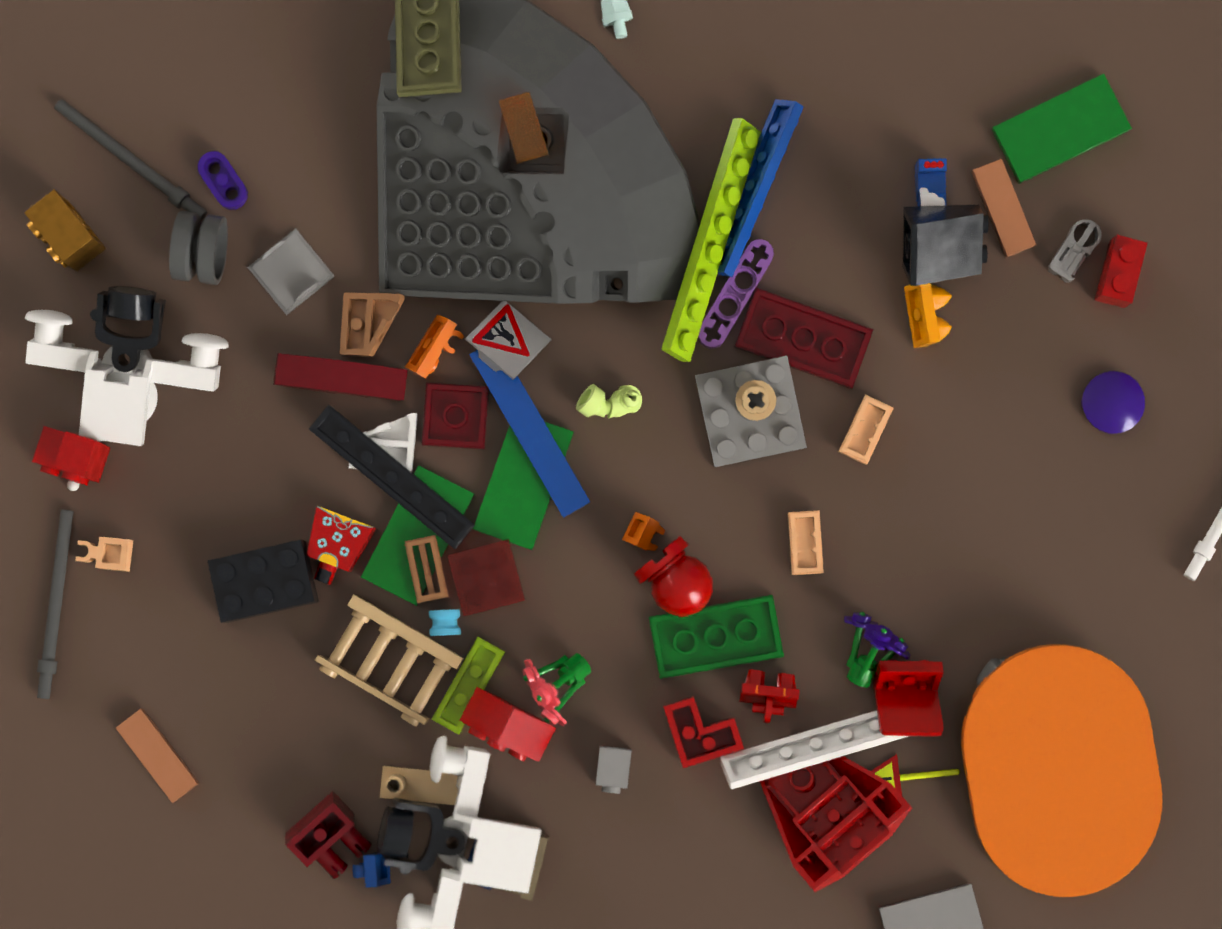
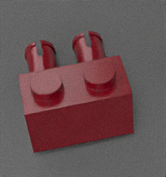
M333 791L285 833V845L306 867L316 860L333 879L339 877L338 871L342 874L348 867V864L330 848L336 841L340 839L354 853L356 858L363 855L362 850L366 853L372 844L354 827V812Z

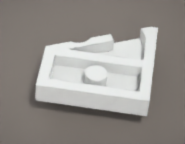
M410 413L403 418L364 432L402 465L413 472L417 413ZM349 463V469H356Z

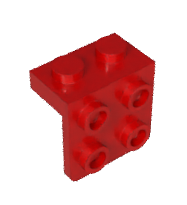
M928 660L879 661L873 681L881 734L885 736H940L943 733L944 726L938 696V688L944 673L942 662Z

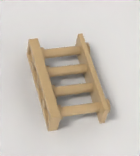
M353 594L347 605L354 609L351 613L353 618L329 659L323 655H317L315 661L321 664L319 670L334 679L337 675H340L403 712L401 718L416 727L419 722L423 725L427 724L430 718L421 712L445 671L449 672L451 667L456 670L459 669L465 658L365 599ZM371 619L381 625L378 630L380 634L355 675L340 666V663L363 624H368ZM398 635L408 641L406 644L408 649L382 691L367 682V679L390 640H395ZM424 651L435 657L433 661L435 665L411 706H408L394 698L418 655L422 656Z

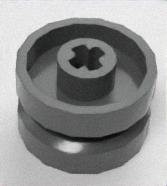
M180 211L177 214L172 230L169 253V269L173 280L189 282L197 274L198 280L203 284L218 285L220 283L225 267L228 245V224L225 216L209 214L201 223L197 213Z

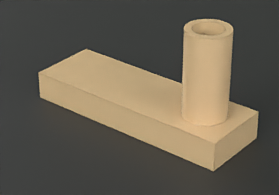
M383 766L380 798L394 799L396 797L417 802L455 805L458 788L456 787L458 775L442 773L439 782L435 783L431 780L430 770Z

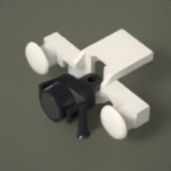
M129 286L109 287L108 291L98 293L97 308L90 312L91 319L96 321V338L105 344L112 345L104 354L102 361L98 358L99 350L75 347L73 343L62 342L64 325L73 323L69 315L54 310L42 309L29 311L24 318L35 322L34 338L27 342L26 364L85 372L79 435L90 439L142 446L145 440L150 383L215 391L219 387L221 366L218 365L219 350L229 347L227 340L220 336L206 333L187 334L183 336L181 342L192 346L191 361L179 360L178 362L153 359L147 349H152L160 343L166 300L159 299L155 302L156 292ZM106 317L141 321L153 319L152 334L145 337H131L118 334L107 328L105 324ZM125 354L129 356L130 363H128L129 361L126 360ZM113 371L131 374L129 375V383L109 381L106 378Z
M446 736L438 738L434 745L430 760L431 780L438 783L442 773L458 775L456 784L458 793L453 816L443 819L442 811L436 805L394 797L393 801L395 807L386 806L378 834L377 851L378 854H382L381 861L385 866L398 867L402 874H408L412 869L426 871L433 866L437 855L446 864L453 866L450 869H441L437 892L433 893L431 905L414 903L413 893L404 896L398 912L397 929H453L463 883L522 893L529 892L541 829L477 817L490 753L486 749L464 746V749L447 746ZM413 811L427 812L430 817L428 843L422 856L417 860L408 859L407 853L413 831ZM450 837L456 838L452 843L447 844V840ZM468 837L477 839L472 862L467 861L464 857Z

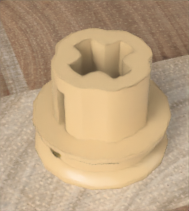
M748 381L736 393L735 403L737 410L743 417L749 420L759 421L765 419L772 414L776 407L775 391L764 381ZM752 392L756 395L758 392H761L764 395L762 398L764 406L762 408L755 406L753 409L748 406L750 403V399L747 397L748 394Z

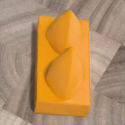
M931 283L905 286L904 292L913 347H926L940 342V340L947 336L952 326L943 318L936 316L935 310L943 307L951 299L952 295L945 289L931 285Z

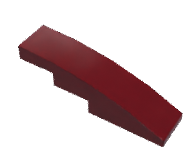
M277 353L273 385L333 394L340 393L404 401L408 370Z

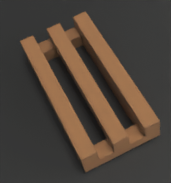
M436 535L404 541L417 603L449 597ZM426 543L431 544L441 591L435 593L425 547ZM417 545L419 546L428 589V595L424 596L413 551V546Z

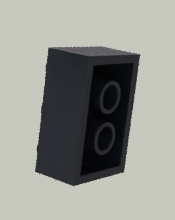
M300 539L208 560L221 623H230L319 602L310 559L307 556V545L304 540Z

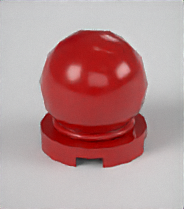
M681 536L662 550L666 555L656 564L651 559L636 571L634 576L640 585L646 580L648 583L651 582V595L658 607L669 614L686 617L703 610L713 593V581L707 566L697 557L685 555L686 551L684 549L689 546V543Z

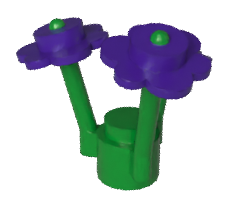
M854 612L853 616H844L845 623L856 626L851 654L846 663L850 668L847 678L860 687L868 688L875 677L878 667L877 662L874 660L878 650L885 648L889 650L881 661L891 660L896 653L907 660L911 655L906 651L908 645L904 642L903 638L897 637L886 626L878 625L877 622L871 621L872 616L864 612ZM863 628H865L864 637L871 641L872 648L868 656L861 654L858 658Z

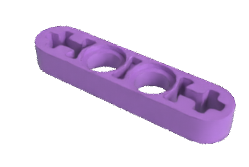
M756 239L747 246L739 260V265L733 277L728 278L703 320L698 339L704 347L716 349L724 343L769 267L774 251L771 244L766 240ZM760 247H764L766 249L764 254L768 258L766 260L761 258L758 261L755 269L761 270L759 274L751 267L742 265L744 261L749 265L754 258V253L751 252L752 249L758 250ZM745 272L752 277L753 283L750 288L740 289L736 286L735 277L737 274ZM731 299L736 303L737 310L733 315L725 316L720 312L719 304L722 300ZM714 314L720 321L727 322L729 325L726 328L721 324L717 332L721 338L708 342L706 340L707 334L703 331L705 328L709 330L713 328L716 320L711 319V316Z

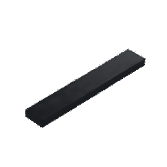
M328 405L310 426L309 430L452 548L456 549L474 528L475 524L331 405Z

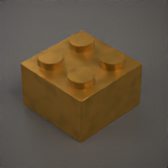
M55 189L24 212L30 220L26 224L38 239L40 238L45 244H49L46 248L47 252L64 268L70 266L75 271H79L107 249L72 204Z

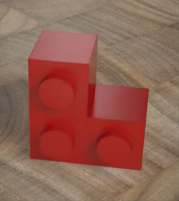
M44 426L32 462L41 465V472L58 477L61 471L63 472L62 478L88 486L89 480L97 483L100 482L111 447L87 437Z
M476 687L460 718L461 722L470 727L468 733L483 741L488 737L489 739L486 744L501 752H504L507 747L509 748L508 754L524 762L527 757L539 762L556 730V727L546 723L539 717L479 687Z
M693 696L663 706L683 768L744 749L735 718L731 717L703 726Z

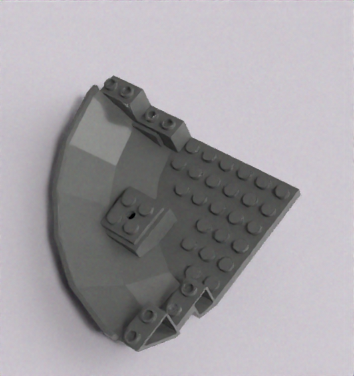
M459 0L462 92L398 97L394 16L387 39L390 41L391 72L382 73L377 101L379 293L402 294L412 297L537 303H593L598 300L627 302L677 300L700 226L687 173L646 101L592 43L528 0ZM540 133H544L547 136V142L544 145H541L537 140ZM615 278L622 280L623 286L621 289L615 287Z

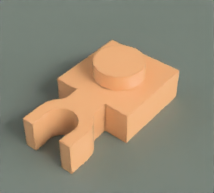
M99 537L98 546L92 542L78 540L77 545L87 546L88 554L85 557L76 556L75 561L90 563L96 560L95 568L130 572L133 540Z

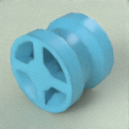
M460 609L429 611V618L432 619V627L429 630L430 636L461 635V628L457 625Z

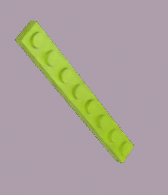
M733 118L661 348L662 351L681 362L691 361L761 131L743 118Z

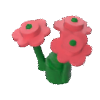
M575 653L570 658L564 655L556 662L540 669H536L531 659L524 660L526 668L522 670L523 679L530 686L537 705L543 710L540 715L546 723H550L553 726L557 723L561 726L566 725L567 721L562 718L559 711L576 690L585 684L584 678L591 674L590 665L578 653ZM561 668L558 670L560 678L552 684L546 683L543 678H540L541 675ZM564 683L568 686L571 685L559 700L556 697L557 689Z

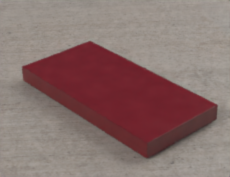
M755 288L735 348L766 359L787 356L791 368L852 389L874 329Z

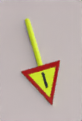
M897 754L871 770L872 773L890 782L901 795L900 781L960 774L959 769L899 774Z

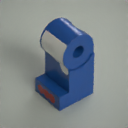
M947 158L918 159L916 162L915 187L917 206L946 205Z

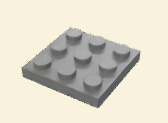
M787 356L695 375L714 467L807 448ZM752 380L766 382L772 387L776 395V407L772 414L759 421L743 417L737 410L735 403L736 393L739 388ZM752 392L749 393L747 396L750 399L748 406L752 409L755 406L762 408L764 406L762 402L764 395L761 392H758L756 395Z

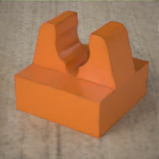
M635 512L622 540L643 550L655 551L658 546L651 543L655 532L664 535L665 530L659 524V521Z

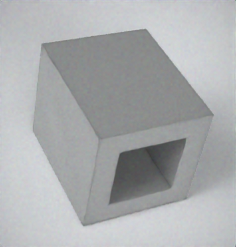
M600 745L596 785L602 786V792L620 794L621 788H628L632 749Z

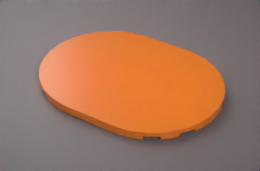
M1067 644L1041 645L1023 650L1004 660L988 677L983 679L974 692L967 714L964 716L961 732V748L973 821L980 843L994 864L1006 876L1024 888L1036 893L1055 897H1076L1108 888L1129 874L1143 859L1152 845L1161 819L1162 787L1151 720L1144 698L1133 680L1123 669L1106 657L1079 646Z

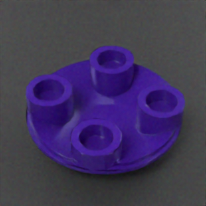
M1109 371L1097 375L1088 383L1081 399V407L1086 418L1095 428L1108 434H1116L1130 430L1139 422L1145 409V397L1141 386L1134 378L1122 372Z

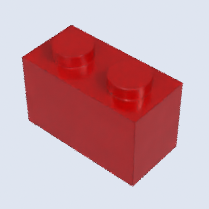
M1118 234L1109 241L1095 301L1121 308H1126L1133 303L1148 242Z

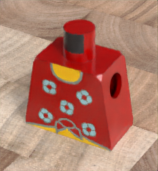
M317 506L307 550L308 557L320 561L313 579L331 585L337 568L352 572L377 528Z

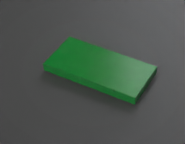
M1102 74L994 126L991 130L1018 183L1021 184L1130 131L1132 127L1105 74Z
M545 422L561 452L566 457L574 432ZM509 425L473 530L533 550L551 496Z
M418 465L414 474L464 515L475 494ZM398 504L361 578L418 606L404 541L436 534ZM436 535L442 559L449 544ZM426 543L425 547L433 577L436 567L431 544ZM417 545L413 546L422 593L424 594L427 584L419 546Z
M773 595L706 606L702 611L686 617H679L669 613L649 617L660 679L784 657Z

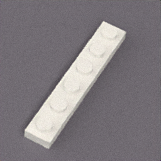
M876 710L721 756L720 764L730 788L735 789L908 736H885L881 734Z

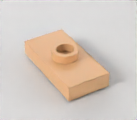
M865 394L838 452L867 465L894 408Z
M820 510L788 512L791 575L823 574Z

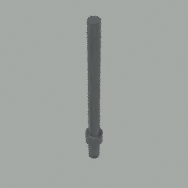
M61 99L56 103L55 109L167 195L169 197L168 201L178 209L182 207L187 212L197 213L201 220L206 216L207 211L193 201L186 190L180 186L175 187L66 101Z
M61 510L43 654L42 660H38L37 672L40 673L37 698L50 699L52 677L57 671L58 661H55L74 512L70 510Z

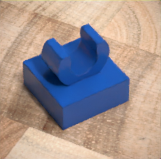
M378 852L363 855L364 863L352 865L353 878L365 877L366 888L390 884V866H385L382 863V854H378Z

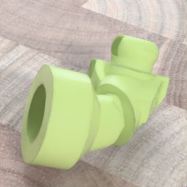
M592 384L580 396L576 404V410L586 417L597 415L605 418V415H607L608 419L612 417L617 418L627 413L637 412L642 405V395L636 387L623 385L613 392L610 399L605 400V391Z

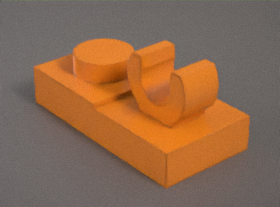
M437 314L405 368L426 379L428 374H431L437 368L439 356L442 353L441 350L449 353L456 351L449 346V338L455 336L463 339L464 335L460 331L455 330L457 324Z

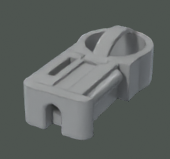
M1089 219L1076 222L1070 228L1068 236L1048 265V271L1053 275H1060L1061 280L1066 283L1072 282L1075 278L1071 277V275L1075 276L1085 258L1100 243V227ZM1081 225L1088 226L1079 241L1076 242L1074 230ZM1092 231H1094L1095 240L1093 244L1089 247H1083Z

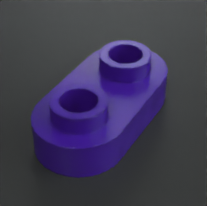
M216 151L205 153L198 162L200 176L224 208L229 210L239 209L246 203L248 198L245 184L223 154ZM213 165H220V171L217 174L210 172V168ZM230 190H237L238 195L235 199H228L227 194Z

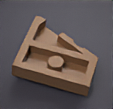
M344 293L339 355L374 357L403 304L405 296L391 293Z

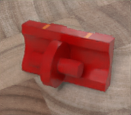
M753 669L748 671L745 683H742L739 702L752 703V712L763 713V723H770L771 715L783 716L784 707L796 709L800 689H796L794 674H778L776 687L764 685L765 672Z

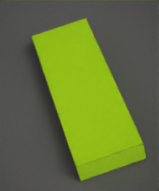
M478 636L431 720L460 735L465 726V723L461 722L460 718L476 687L485 690L505 651Z

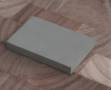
M971 883L878 908L884 929H984Z

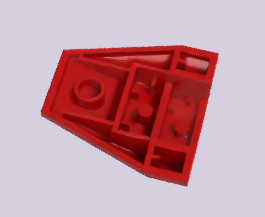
M845 756L760 781L792 865L814 892L845 877L889 839L912 810L911 805L890 782Z

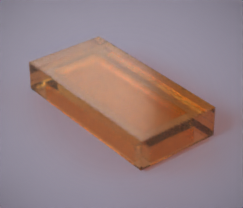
M530 92L499 100V106L517 164L548 155Z

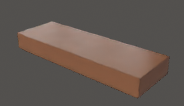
M1000 159L972 170V175L1005 257L1007 258L1035 247V240L1003 160Z
M140 708L116 727V730L172 803H175L199 784L198 780L143 708Z

